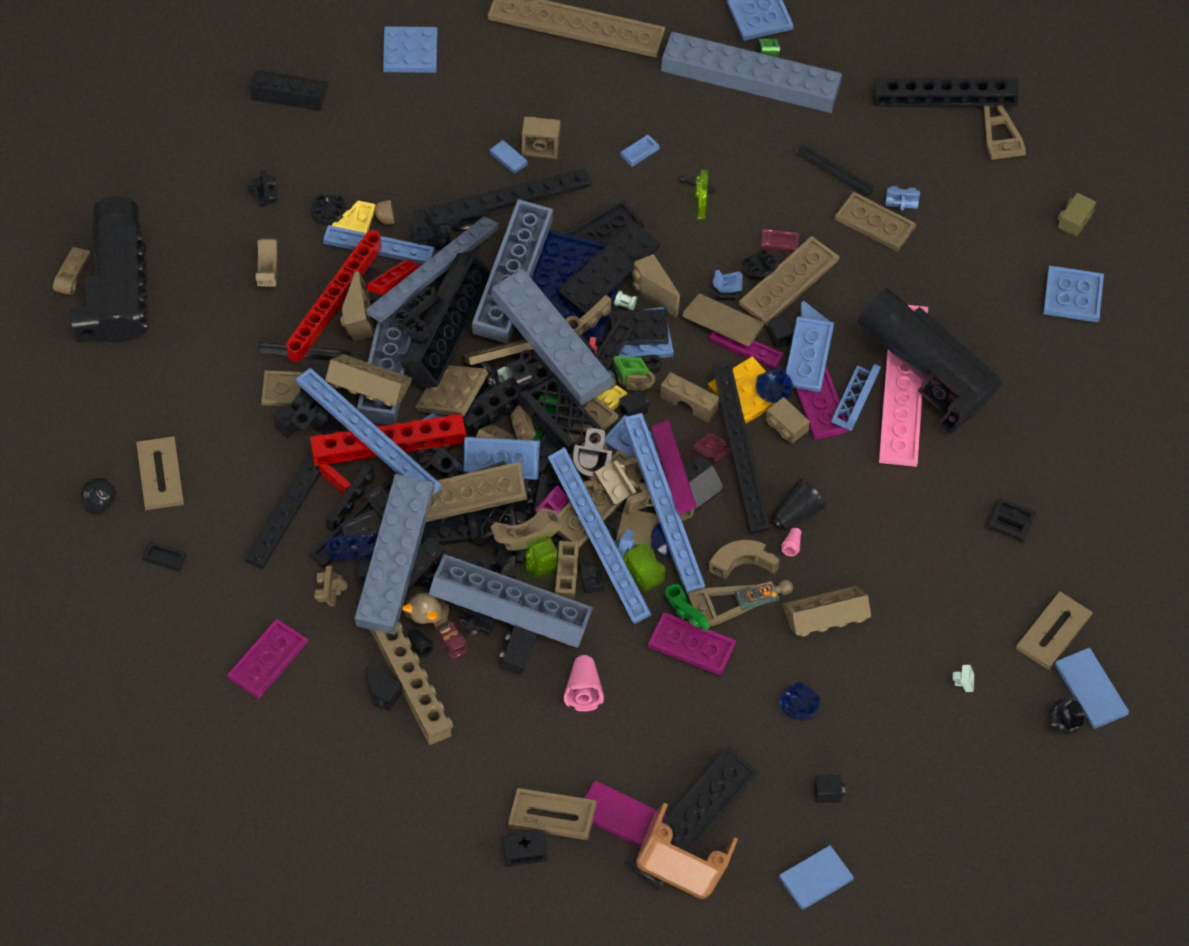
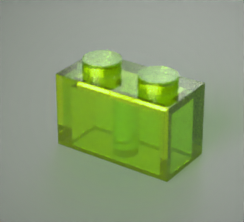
M549 535L527 543V552H525L527 561L525 565L529 573L532 572L533 576L538 578L556 571L557 550Z
M645 543L624 553V561L629 571L644 592L664 582L665 567L662 563H658L651 548L648 549Z

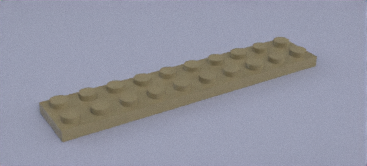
M493 0L488 13V20L657 58L666 28L547 0Z

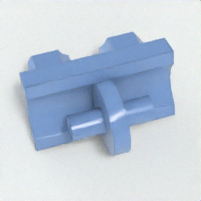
M891 186L887 189L885 206L900 207L901 211H904V208L918 209L920 191H917L916 188L909 187L906 190L900 189L898 186Z

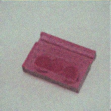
M711 432L698 440L693 447L694 450L698 451V454L700 453L708 458H715V462L722 459L732 450L731 445H726V441Z

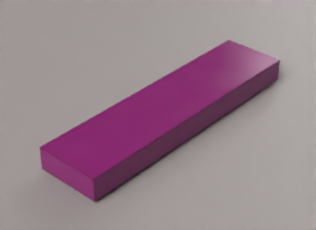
M712 331L709 336L710 342L748 359L753 356L759 364L772 370L777 369L784 357V353L755 340L750 346H746L715 331Z

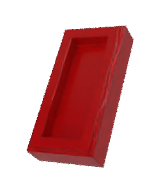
M322 462L319 465L320 475L344 495L351 483L328 463Z

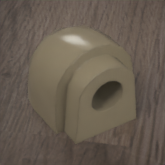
M391 200L377 203L375 208L377 219L385 225L395 224V214Z

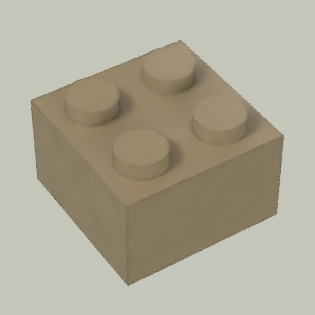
M524 117L522 156L557 159L560 145V120Z

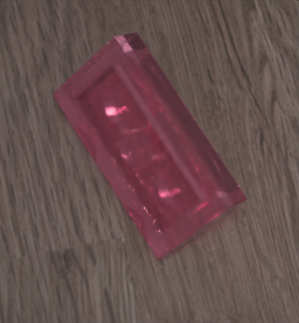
M763 229L761 248L794 252L798 249L799 233Z

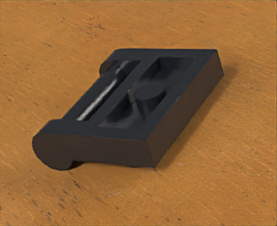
M1000 498L989 522L988 529H995L1011 535L1024 543L1036 512ZM1000 519L1023 529L1022 531L998 523L997 520Z

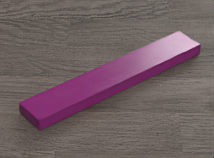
M669 420L652 426L651 429L678 514H682L697 506Z

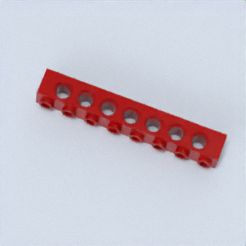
M451 414L446 417H432L426 420H412L406 423L376 426L405 453L464 444L466 437L462 414ZM339 431L333 434H319L310 437L314 466H319L322 462L334 464L378 457L351 431Z

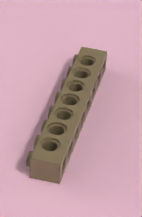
M400 621L398 622L395 635L370 629L395 680L402 684V693L428 744L432 745L451 737L452 721L449 716L446 717L444 715V706L440 700L437 701L434 686L428 684L427 673L424 668H420V661L416 652L412 653L410 640L407 636L404 637ZM408 669L413 670L412 672H405ZM416 685L421 686L420 688H417V689H416V688H413V686H416ZM424 701L429 702V704L423 705L421 703ZM430 718H437L436 721H431V720H429V719H430Z

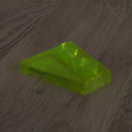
M701 170V176H697L695 197H699L698 219H705L708 170Z

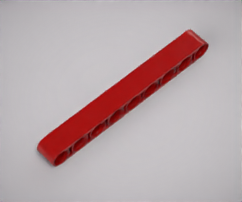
M369 231L364 235L287 341V354L291 361L298 362L305 357L344 303L354 273L359 271L360 275L363 276L380 253L382 248L379 232Z

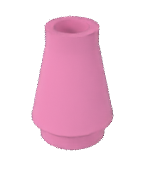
M791 528L781 544L782 552L785 555L793 557L800 552L802 533L800 529Z

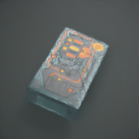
M772 581L735 591V596L741 610L779 599Z

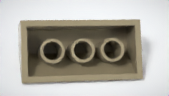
M341 354L330 360L325 381L331 383L332 387H343L348 389L350 393H361L366 395L367 399H378L387 406H394L402 401L412 381V377Z
M857 586L782 603L790 629L798 636H807L813 631L824 632L834 626L844 627L850 622L861 623L867 618H871L868 595Z

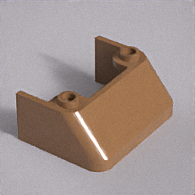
M663 803L654 813L636 857V864L640 870L697 898L705 899L713 892L727 868L738 839L734 837L724 847L722 852H712L708 856L707 861L670 844L673 837L672 830L668 825L661 822L668 804Z

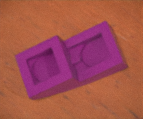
M557 485L539 503L534 512L537 514L541 508L555 510L559 514L560 510L570 499Z

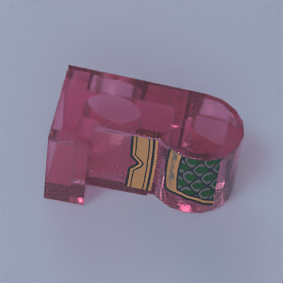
M451 620L435 627L440 641L452 660L467 653V641L456 630Z

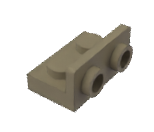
M616 459L594 472L613 505L636 493V484L632 478H628L625 474L626 468L621 461L618 462Z

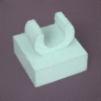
M962 665V672H953L955 686H963L965 692L974 691L975 674L970 665Z

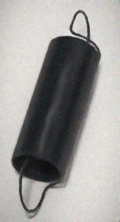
M717 292V299H714L740 300L736 299L737 294L740 293Z

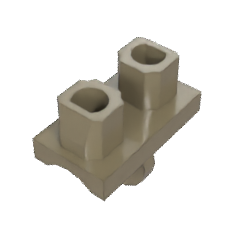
M326 566V572L317 573V583L320 586L324 585V589L315 590V599L318 602H327L330 607L336 606L337 595H341V591L347 589L348 583L343 580V576L333 571L332 566Z

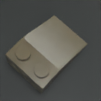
M652 254L635 261L634 269L632 270L633 281L631 282L633 289L638 291L645 300L657 307H664V309H667L668 314L677 317L680 294L655 255Z
M359 271L354 273L342 307L343 316L340 317L342 326L346 328L347 335H351L354 342L374 337L375 334L373 318L367 315V308L371 306L369 291L366 290L367 285Z

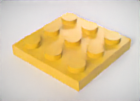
M753 356L732 368L745 424L766 412L767 409L783 397L787 399V394ZM714 379L708 383V389L719 397L716 380Z

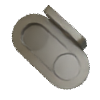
M649 372L646 376L627 375L626 385H623L619 377H617L619 385L626 387V390L645 391V389L651 388L654 385L655 376L652 372Z

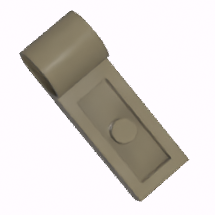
M76 247L71 249L54 279L53 291L68 295L74 294L77 279L91 257L90 251Z
M605 295L581 319L576 316H570L566 318L567 323L571 327H575L576 329L573 330L578 336H581L588 329L594 328L602 316L605 317L611 311V299Z
M517 405L510 415L516 437L519 440H532L536 433L531 418Z

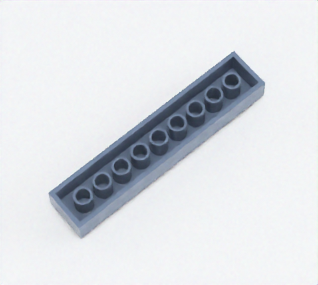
M671 32L662 57L661 69L663 72L832 113L842 78V73L676 32Z

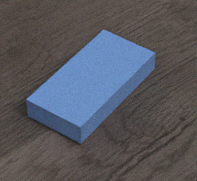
M646 135L621 151L620 156L633 167L659 150V145L649 135Z
M504 140L490 149V154L513 174H516L528 163L523 156Z

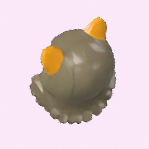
M427 592L414 594L402 606L405 617L411 618L412 621L418 624L433 623L435 628L438 629V626L448 621L449 605L443 599H438Z

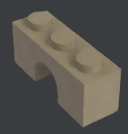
M672 372L669 373L661 384L660 398L675 406L679 401L686 402L693 410L692 415L708 423L718 410V396Z
M559 541L555 594L575 601L579 542Z

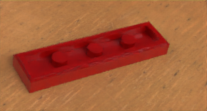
M404 260L369 282L366 290L383 295L421 265Z

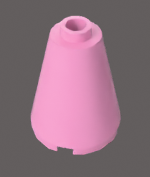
M582 655L574 661L564 692V702L568 707L570 705L575 707L577 711L595 710L600 703H603L604 693L594 659L590 656Z

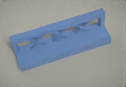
M874 364L872 370L869 371L857 365L831 420L832 423L852 431L881 366ZM860 373L868 378L867 380L860 381L857 374ZM858 387L861 393L853 394L851 388ZM852 400L854 407L847 408L845 401ZM846 414L848 422L837 418L838 415Z

